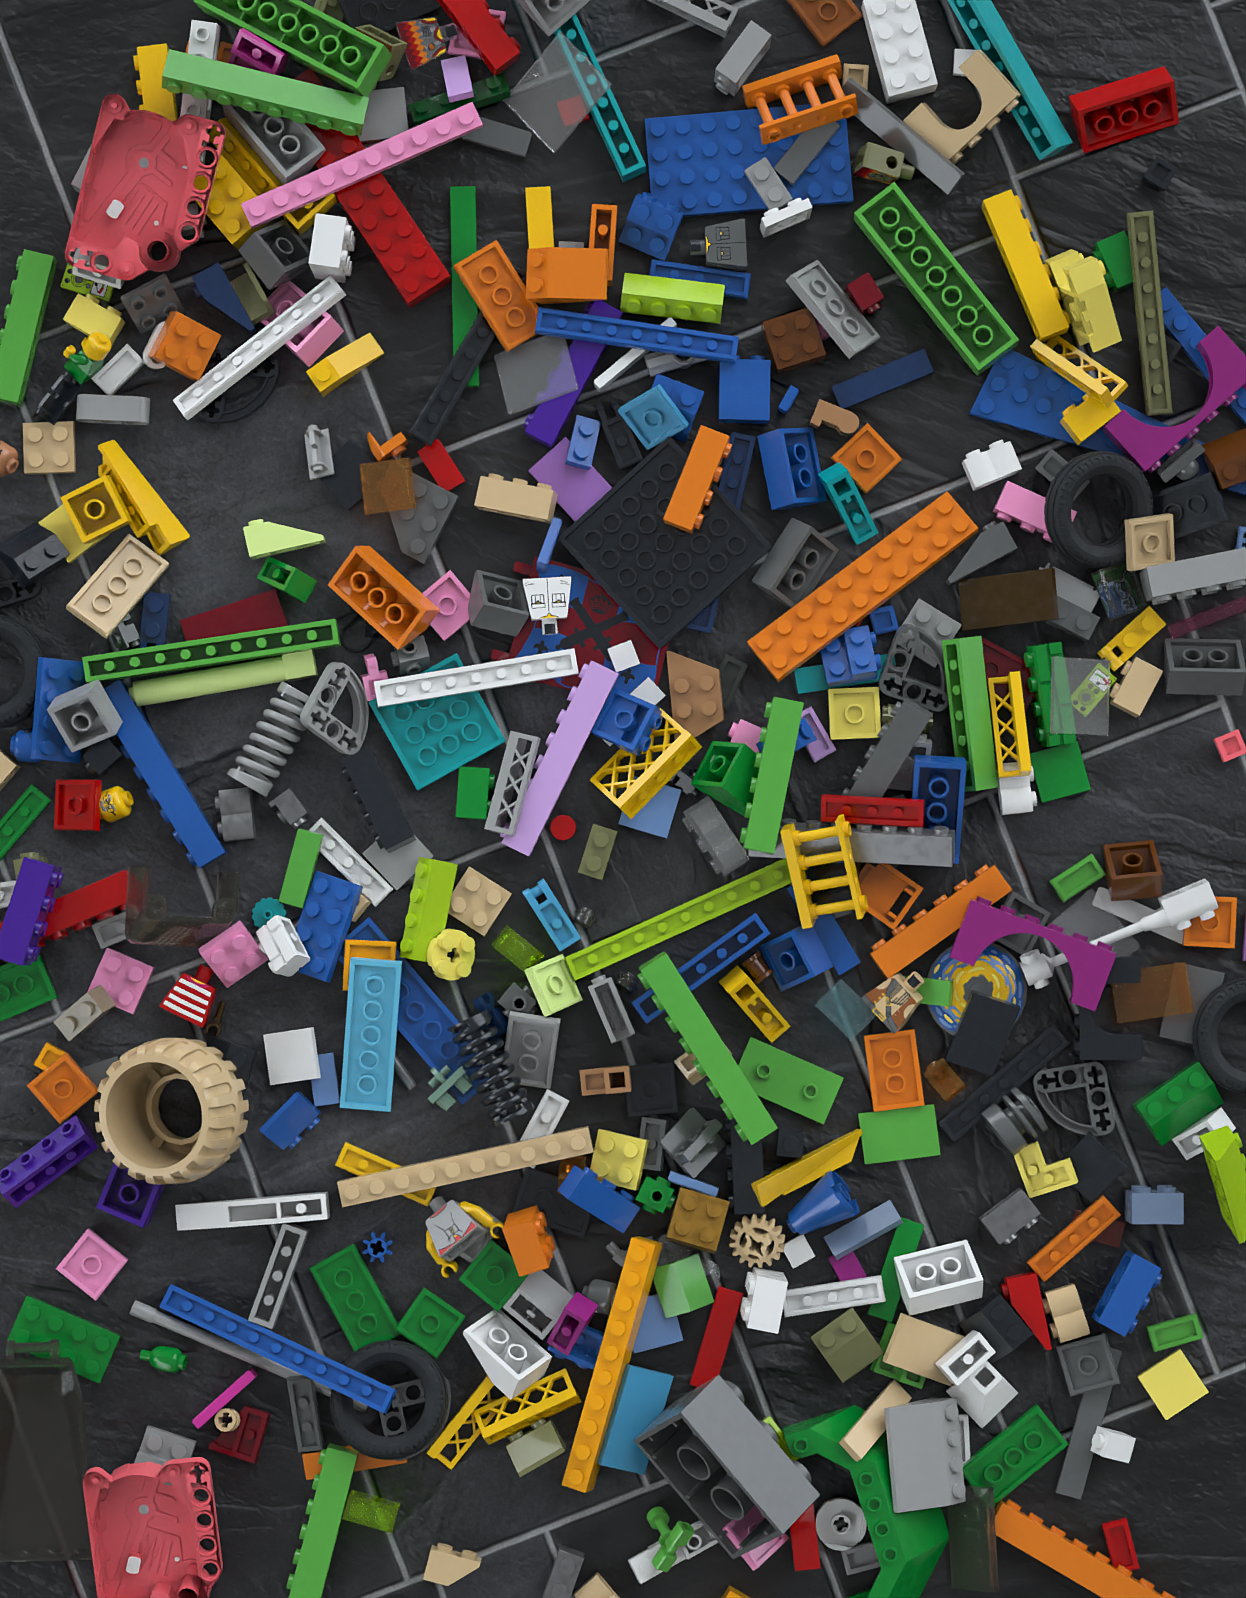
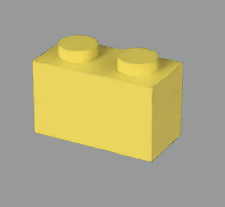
M78 293L63 320L87 336L94 332H101L110 339L113 345L125 324V321L120 317L122 313L111 306H108L107 309L98 305L100 301L90 294H86L84 297Z

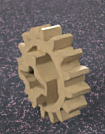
M753 1214L750 1220L748 1217L743 1216L742 1223L736 1221L734 1229L731 1230L730 1237L732 1239H730L729 1245L734 1248L733 1256L740 1255V1263H743L745 1260L749 1261V1267L757 1263L758 1267L762 1268L763 1262L771 1266L773 1258L779 1260L780 1252L784 1251L785 1235L781 1234L782 1226L775 1227V1219L767 1221L766 1214H763L761 1219L757 1218L756 1214ZM745 1232L746 1235L743 1241H741V1235ZM774 1240V1245H773V1247H772L771 1249H769V1245L771 1244V1241Z

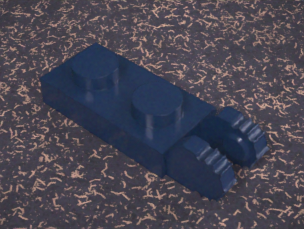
M146 592L144 595L139 639L141 643L140 648L148 647V643L157 644L156 646L166 644L170 594Z

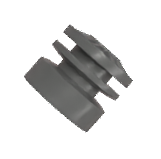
M1016 1087L1010 1090L1016 1100L1014 1103L1006 1095L1002 1096L1007 1107L1005 1110H1002L996 1104H992L981 1113L989 1127L1014 1156L1027 1146L1023 1137L1025 1132L1034 1139L1038 1138L1037 1133L1033 1129L1034 1125L1043 1133L1048 1130L1040 1110L1028 1096L1020 1092Z

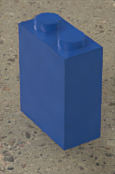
M736 355L735 364L719 362L718 423L769 424L771 360H765V356L758 355L750 356V359H740V356Z

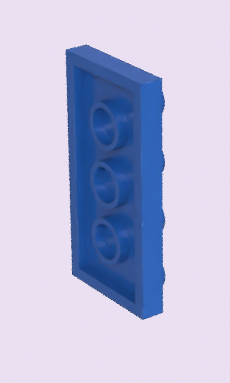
M38 657L31 759L81 763L82 749L71 752L47 709L55 697L86 684L83 662Z
M316 870L296 927V932L310 957V961L303 967H300L297 972L328 983L331 982L363 886Z

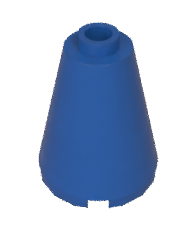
M830 1170L788 1213L789 1219L786 1222L794 1234L798 1232L800 1235H804L857 1215L859 1213V1206L856 1199L851 1201L849 1195L851 1191L843 1179L835 1171L832 1173V1170Z

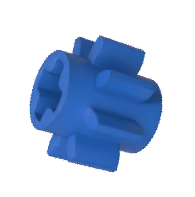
M373 1231L371 1233V1241L368 1239L363 1240L368 1245V1249H365L363 1254L369 1253L371 1255L370 1262H373L375 1258H380V1261L383 1263L385 1261V1253L393 1254V1251L388 1249V1247L394 1241H387L385 1239L386 1232H383L381 1236H377ZM383 1242L382 1247L385 1250L375 1253V1247L372 1246V1243Z

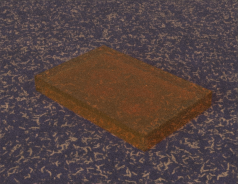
M1186 962L1141 968V983H1111L1118 1023L1194 1012Z

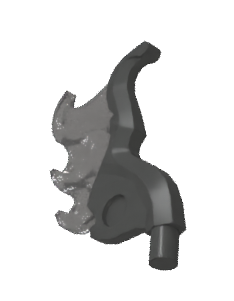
M665 1233L657 1241L663 1243L657 1267L690 1256L691 1250H696V1248L674 1244L671 1241L665 1240ZM652 1236L645 1237L647 1239L653 1240ZM611 1241L605 1248L613 1256L612 1259L623 1267L628 1249L625 1251L623 1249L620 1250L614 1241ZM700 1259L705 1275L714 1274L717 1279H720V1270L716 1263L708 1259Z

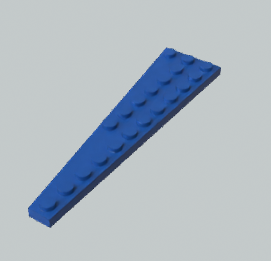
M1011 350L993 364L969 415L1010 425L1020 430H1027L1067 444L1077 445L1061 425L1060 420L1064 417L1062 412L1069 406L1075 404L1077 407L1084 402L1082 397L1086 393L1052 369ZM1114 401L1121 411L1124 409L1140 422L1151 426L1170 427L1119 401ZM1103 427L1080 445H1077L1094 452L1107 451L1124 456L1101 430ZM1184 437L1178 444L1182 446L1188 439ZM1166 453L1159 460L1163 462L1169 456ZM1201 454L1196 458L1199 464V473L1196 477L1209 473ZM1246 482L1227 490L1246 496Z

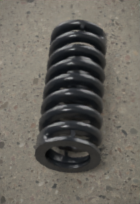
M487 1009L447 1028V1030L452 1032L453 1035L458 1033L452 1039L456 1045L471 1041L460 1048L458 1051L459 1056L466 1057L478 1053L464 1063L466 1069H473L484 1065L470 1075V1079L473 1082L489 1078L476 1087V1092L483 1094L498 1089L481 1101L485 1107L504 1101L487 1113L488 1118L492 1120V1126L496 1127L534 1109V1105L525 1097L527 1095L525 1088L512 1090L521 1083L520 1076L507 1077L514 1072L515 1065L508 1063L499 1066L510 1056L508 1051L494 1053L504 1045L503 1039L497 1038L487 1041L498 1033L497 1027L490 1026L478 1030L491 1023L492 1016Z

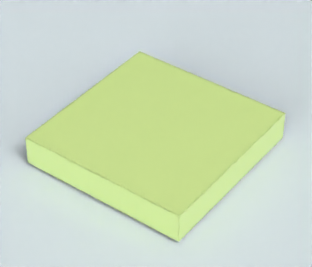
M563 954L524 970L544 1017L583 1000Z

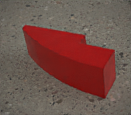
M812 1503L790 1526L795 1571L821 1569L814 1506Z

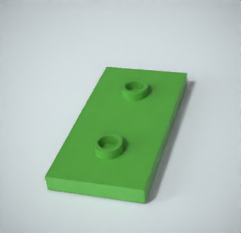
M750 1037L738 1064L758 1096L821 1124L825 1123L844 1079L837 1074Z

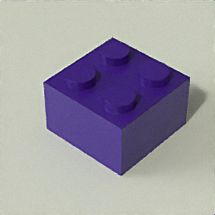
M113 1164L96 1208L142 1228L149 1225L165 1184H149L146 1180L134 1179L128 1175V1168L120 1169Z

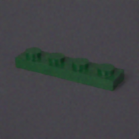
M501 73L497 76L472 83L474 93L472 98L450 103L447 92L409 104L408 107L415 127L473 102L475 109L510 98L511 94L504 74Z

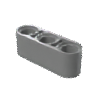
M93 394L77 395L76 421L149 425L150 398Z

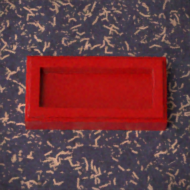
M439 438L433 442L431 447L425 446L417 451L439 487L450 492L466 482Z
M1127 1518L1102 1523L1112 1566L1117 1568L1120 1564L1130 1571L1140 1569Z

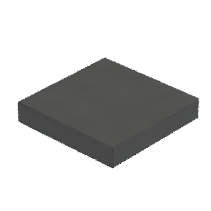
M1106 1333L1056 1347L1070 1397L1121 1383Z

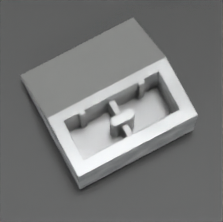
M540 1270L529 1274L503 1305V1308L543 1340L555 1326L573 1295L547 1273Z

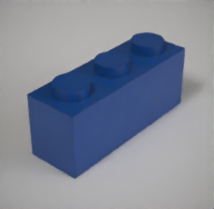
M574 1165L558 1191L571 1202L624 1234L640 1209L633 1202L635 1197L623 1189L619 1193L615 1190L617 1186L606 1178L601 1182L597 1179L598 1174L590 1168L585 1167L582 1170Z

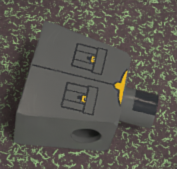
M745 219L707 226L704 230L705 239L690 240L691 255H705L706 267L747 271Z

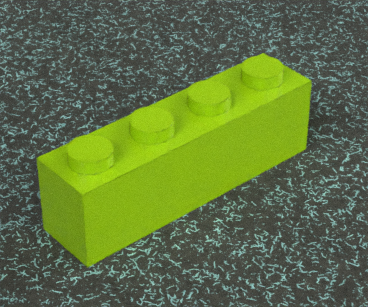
M625 273L620 311L720 324L725 285Z
M419 857L415 868V879L410 893V905L405 918L406 925L400 944L399 957L427 962V949L433 937L437 938L446 927L458 864Z

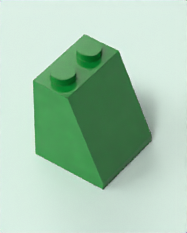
M712 741L690 784L744 816L747 802L752 803L754 793L749 792L752 777L757 778L759 768L754 767L757 753L745 743Z

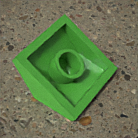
M698 1253L656 1267L653 1281L666 1318L691 1312L714 1302Z

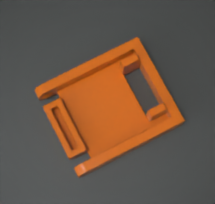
M866 863L859 874L861 893L866 895L868 910L865 911L893 930L896 929L924 889L886 863H878L876 867ZM902 891H905L911 897L898 916H896L889 910Z

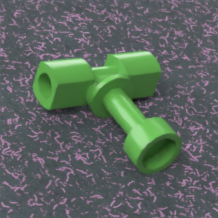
M655 1507L648 1512L647 1520L653 1529L659 1530L661 1534L659 1538L661 1547L652 1559V1564L657 1570L668 1572L677 1559L675 1552L679 1546H686L694 1534V1529L689 1523L678 1521L674 1528L670 1530L667 1525L669 1516L663 1507Z

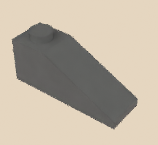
M993 521L982 527L984 532L977 537L947 579L946 583L948 586L1017 549L1004 522L997 524L996 521Z

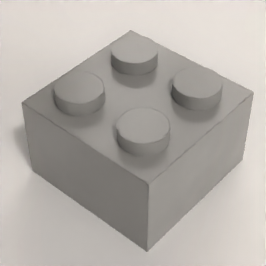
M98 679L55 697L47 709L72 753L116 735L123 723Z

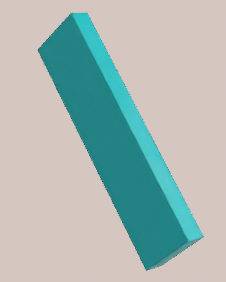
M888 654L879 655L881 669L877 670V679L827 687L823 664L797 668L794 670L797 693L805 694L878 682ZM893 656L892 663L896 666L895 656Z

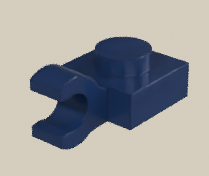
M491 992L473 1000L475 1007L480 1013L488 1009L492 1016L491 1023L482 1028L496 1026L498 1029V1033L490 1038L489 1041L507 1032L508 1022L500 1007L494 1009L495 1000Z

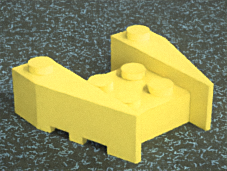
M1072 249L1044 260V263L1048 265L1051 272V283L1053 287H1057L1063 300L1061 306L1069 314L1072 331L1079 346L1089 342L1092 351L1096 352L1122 341L1103 276L1106 274V270L1102 261H1098L1097 258L1092 256L1084 259L1081 253L1078 254V251Z

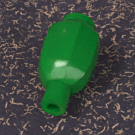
M159 1346L152 1351L142 1349L140 1352V1360L149 1361L155 1369L163 1372L177 1373L179 1370H185L187 1365V1355H183L177 1348Z

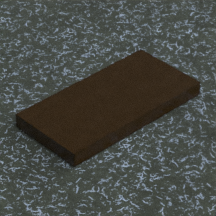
M1055 568L958 580L962 631L1059 619Z

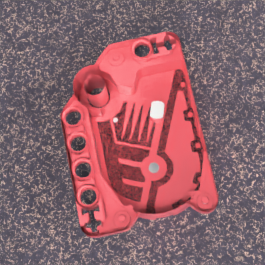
M112 93L107 95L102 101L65 250L67 263L73 267L125 281L133 280L148 270L155 272L172 270L181 258V251L195 244L201 236L226 137V131L222 124L192 114L182 115L171 122L164 116L151 111L130 110L126 101L118 94ZM213 126H217V131L221 132L220 137L215 136L213 142L214 145H218L217 150L210 146H203L204 141L210 142L211 136L207 134V130L213 129ZM204 151L213 152L215 160L211 165L202 164L200 156ZM201 175L208 179V186L205 190H197L195 188L194 180L196 177ZM195 200L201 203L202 211L198 215H191L188 212V205L191 201ZM187 225L193 226L196 231V235L192 240H185L182 237V229ZM163 242L166 245L167 254L162 260L156 261L151 255V249L154 244ZM77 248H79L80 253L89 256V251H93L90 258V267H86L85 265L88 261L78 259L77 263H74V258L70 256L71 251L76 252ZM99 255H105L109 260V265L104 270H100L95 266V259Z
M202 1457L168 1460L163 1466L147 1461L146 1463H128L113 1470L111 1475L100 1467H93L87 1470L83 1478V1491L97 1597L209 1598L212 1586L219 1579L223 1569L209 1462ZM196 1465H199V1468L203 1470L201 1482L198 1483L197 1472L192 1471ZM165 1482H169V1483H171L172 1485H166V1484H164V1483H165ZM198 1489H203L208 1493L209 1497L204 1501H199L195 1498L194 1492ZM200 1514H207L211 1517L212 1522L209 1525H201L197 1517ZM205 1538L211 1539L215 1544L214 1548L211 1550L203 1549L200 1544L201 1540ZM207 1563H213L217 1566L218 1571L215 1574H209L203 1566ZM185 1588L192 1589V1590H194L195 1592H194V1593L188 1592V1591L185 1590Z

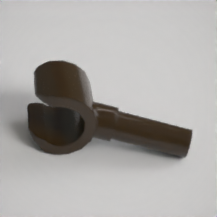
M220 1001L213 1022L209 1023L205 1029L206 1035L209 1034L211 1026H215L218 1029L216 1038L221 1034L223 1027L220 1022L226 1005L225 1002Z

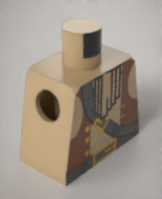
M915 971L907 978L901 973H897L860 999L895 1034L903 1028L922 1002L923 997L917 989L924 983V979Z

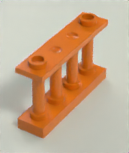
M837 54L742 86L747 109L757 107L764 124L759 125L763 145L859 114L855 93L845 96L838 81L843 76L841 62ZM829 83L836 100L821 104L814 87ZM805 91L812 108L797 112L790 95ZM781 99L788 116L773 120L766 103Z

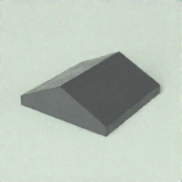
M1010 891L1003 904L1016 910L1015 915L1024 918L1028 914L1039 918V924L1045 925L1051 914L1014 891ZM1016 933L1001 937L995 941L1022 955L1032 950L1039 936L1028 933Z

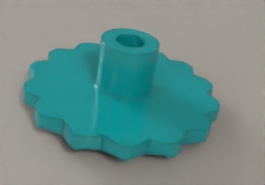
M272 897L262 898L260 902L255 904V908L252 909L254 925L258 926L259 929L263 925H267V922L274 916L285 917L287 914L284 904Z

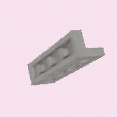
M647 0L724 38L738 13L737 8L720 0H704L708 8L706 10L691 4L690 1L693 0ZM723 9L731 14L728 20L714 15L713 12Z
M510 731L484 829L515 837L541 738ZM527 741H532L530 751L524 755ZM522 764L525 771L523 776L517 780L520 766ZM515 788L516 792L518 793V797L515 802L510 804ZM509 814L511 817L510 827L505 829L506 818Z

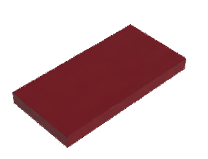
M276 589L179 620L186 641L288 626Z

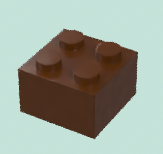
M808 308L762 322L761 328L776 375L825 359L826 352L815 318Z

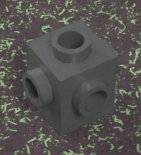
M424 635L417 636L401 650L394 647V651L390 652L393 667L398 666L400 675H413L430 668V656Z
M515 982L498 1000V1003L505 1008L503 1013L508 1018L510 1011L534 1014L538 1009L534 1006L538 1001L534 999L535 994L533 990L526 985L521 988ZM521 998L524 1001L522 1008H518L515 1005L516 999Z

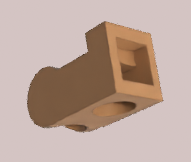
M819 399L809 426L818 429L822 423L836 429L842 436H851L859 427V419L856 414Z

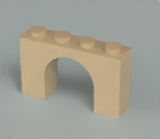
M976 50L959 66V69L978 89L982 100L980 114L973 124L960 130L950 128L942 122L926 103H921L903 120L953 164L963 157L961 152L967 146L972 148L982 139L980 134L986 128L990 131L1000 122L998 117L1005 110L1009 113L1019 104L1017 99L1021 94L982 50Z

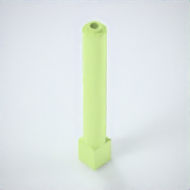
M306 650L268 659L133 682V687L129 688V695L136 702L137 707L281 681L290 682L318 677L315 654L313 650Z

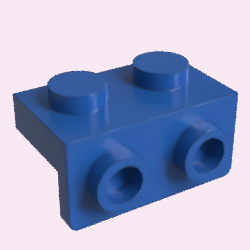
M587 1326L568 1356L551 1345H548L547 1350L551 1351L552 1355L557 1358H567L574 1361L580 1368L594 1370L604 1333Z

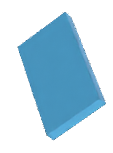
M626 1364L597 1461L598 1464L645 1475L649 1459L633 1440L664 1411L674 1376Z

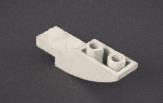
M700 1520L691 1524L694 1534L685 1547L679 1546L675 1552L677 1559L672 1566L685 1559H690L718 1543ZM659 1541L648 1546V1549L628 1559L640 1584L663 1572L657 1570L652 1564V1559L661 1547Z

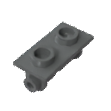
M130 614L123 619L111 635L113 644L120 651H126L129 647L132 649L140 645V636L134 623L126 626L123 623L131 619Z

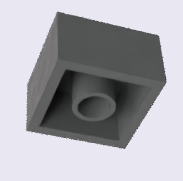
M285 219L254 232L238 250L269 290L301 276L309 267L310 250Z

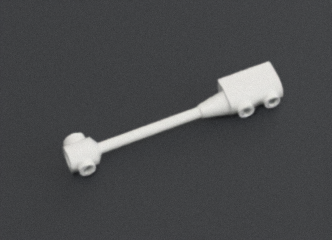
M1204 878L1158 897L1161 905L1159 909L1143 917L1137 923L1090 941V943L1097 945L1098 941L1110 945L1142 931L1176 926L1177 930H1183L1192 925L1190 920L1199 916L1201 921L1214 917V910L1218 909V904L1209 882ZM1038 949L1022 954L1019 964L1028 985L1034 984L1035 989H1039L1049 984L1048 978L1053 976L1054 967L1064 964L1068 960L1063 953L1049 958L1043 953L1040 954Z

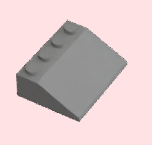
M928 1398L884 1408L894 1513L949 1506L965 1502L966 1489L963 1476L957 1399Z

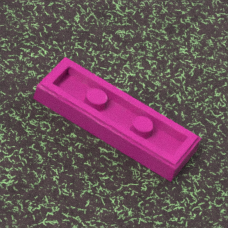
M253 1368L248 1369L192 1420L197 1429L256 1378L258 1373Z

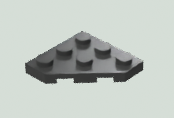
M392 462L381 482V488L402 553L426 564L460 497Z

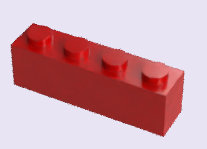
M437 0L494 76H497L519 60L520 45L514 37L511 36L509 38L504 32L505 26L497 16L494 18L488 11L490 7L486 0Z

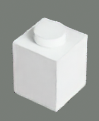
M1097 1426L1096 1433L1092 1438L1090 1451L1105 1458L1129 1463L1136 1438L1123 1432Z

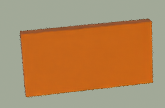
M497 240L453 266L507 353L537 335L535 334L538 305L536 302L526 299V286Z

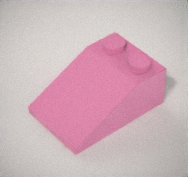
M291 281L279 285L267 298L275 314L260 322L266 327L306 294ZM324 312L284 345L310 367L344 330L330 314Z

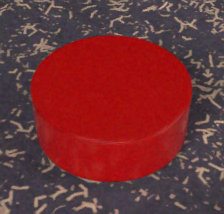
M559 815L551 822V833L558 840H568L575 834L576 825L571 817Z

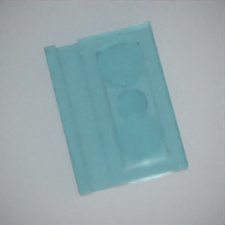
M842 979L815 1004L851 1041L876 1016Z

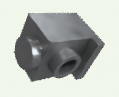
M290 788L269 802L272 808H279L276 814L284 824L289 822L294 829H297L307 821L305 817L309 814Z

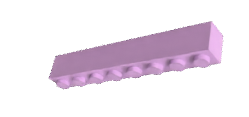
M592 660L589 665L586 663L583 665L578 676L582 680L578 688L573 686L567 700L571 701L567 711L561 710L556 720V723L560 725L556 733L550 732L545 742V746L548 749L544 756L539 755L533 767L537 769V772L533 779L530 778L515 837L501 833L500 836L504 838L502 844L527 856L531 855L591 730L619 676L618 673ZM506 822L504 828L509 829L510 824Z

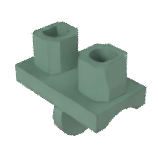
M447 1065L440 1071L433 1067L430 1071L434 1077L428 1084L432 1088L439 1082L442 1085L427 1099L432 1104L436 1102L447 1111L456 1102L447 1092L450 1087L455 1085L464 1094L474 1085L466 1074L467 1070L461 1066L446 1079L445 1076L451 1071Z

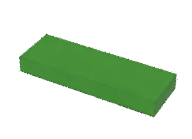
M298 828L279 902L303 909L324 837L323 834Z

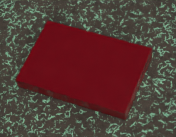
M981 637L986 682L988 678L1006 677L1010 672L1020 671L1024 710L1026 712L1034 697L1033 692L1031 693L1028 688V678L1031 677L1030 668L1026 667L1024 659ZM1008 683L994 684L995 694L1002 699L1009 693ZM1009 697L1008 700L1006 701L1009 705H1010V697Z

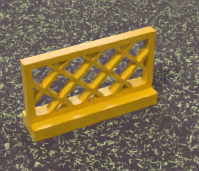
M661 708V716L666 720L665 729H653L649 737L651 738L649 749L646 752H641V754H646L645 763L635 764L636 755L619 749L590 779L630 819L702 748L687 730L683 729ZM681 733L673 743H669L670 734ZM664 735L663 745L653 746L654 737ZM662 751V754L655 761H652V752ZM630 756L629 765L619 766L620 761L624 757ZM645 769L644 773L634 780L635 770ZM628 772V781L618 782V774ZM612 774L611 783H600L606 775ZM627 787V790L617 799V789Z

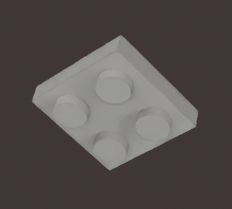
M920 598L903 622V624H912L927 632L937 641L941 648L942 640L953 639L961 627L960 623ZM908 630L907 633H902L901 636L904 638L903 646L897 644L908 652L910 648L906 647L908 639L914 638L911 630ZM919 641L914 656L935 668L938 664L935 656Z

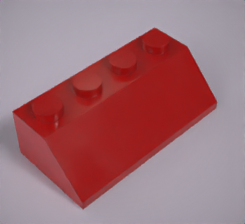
M1164 66L1069 96L1072 120L1084 153L1179 123L1175 83Z

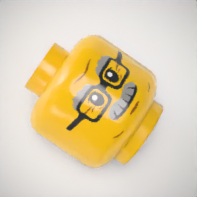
M114 786L102 791L99 801L100 819L112 823L130 815L131 805L134 804L131 793L125 791L120 786Z

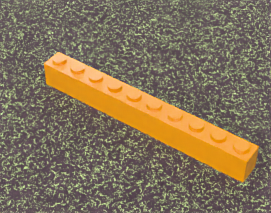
M641 1236L631 1238L562 1481L563 1486L584 1493L594 1489L600 1464L597 1461L626 1364H629L663 1243Z

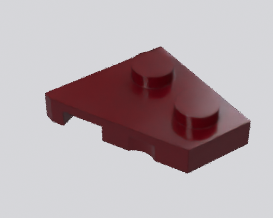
M245 1406L239 1412L240 1425L238 1428L230 1432L223 1431L215 1441H212L208 1449L251 1463H257L271 1413L251 1406Z

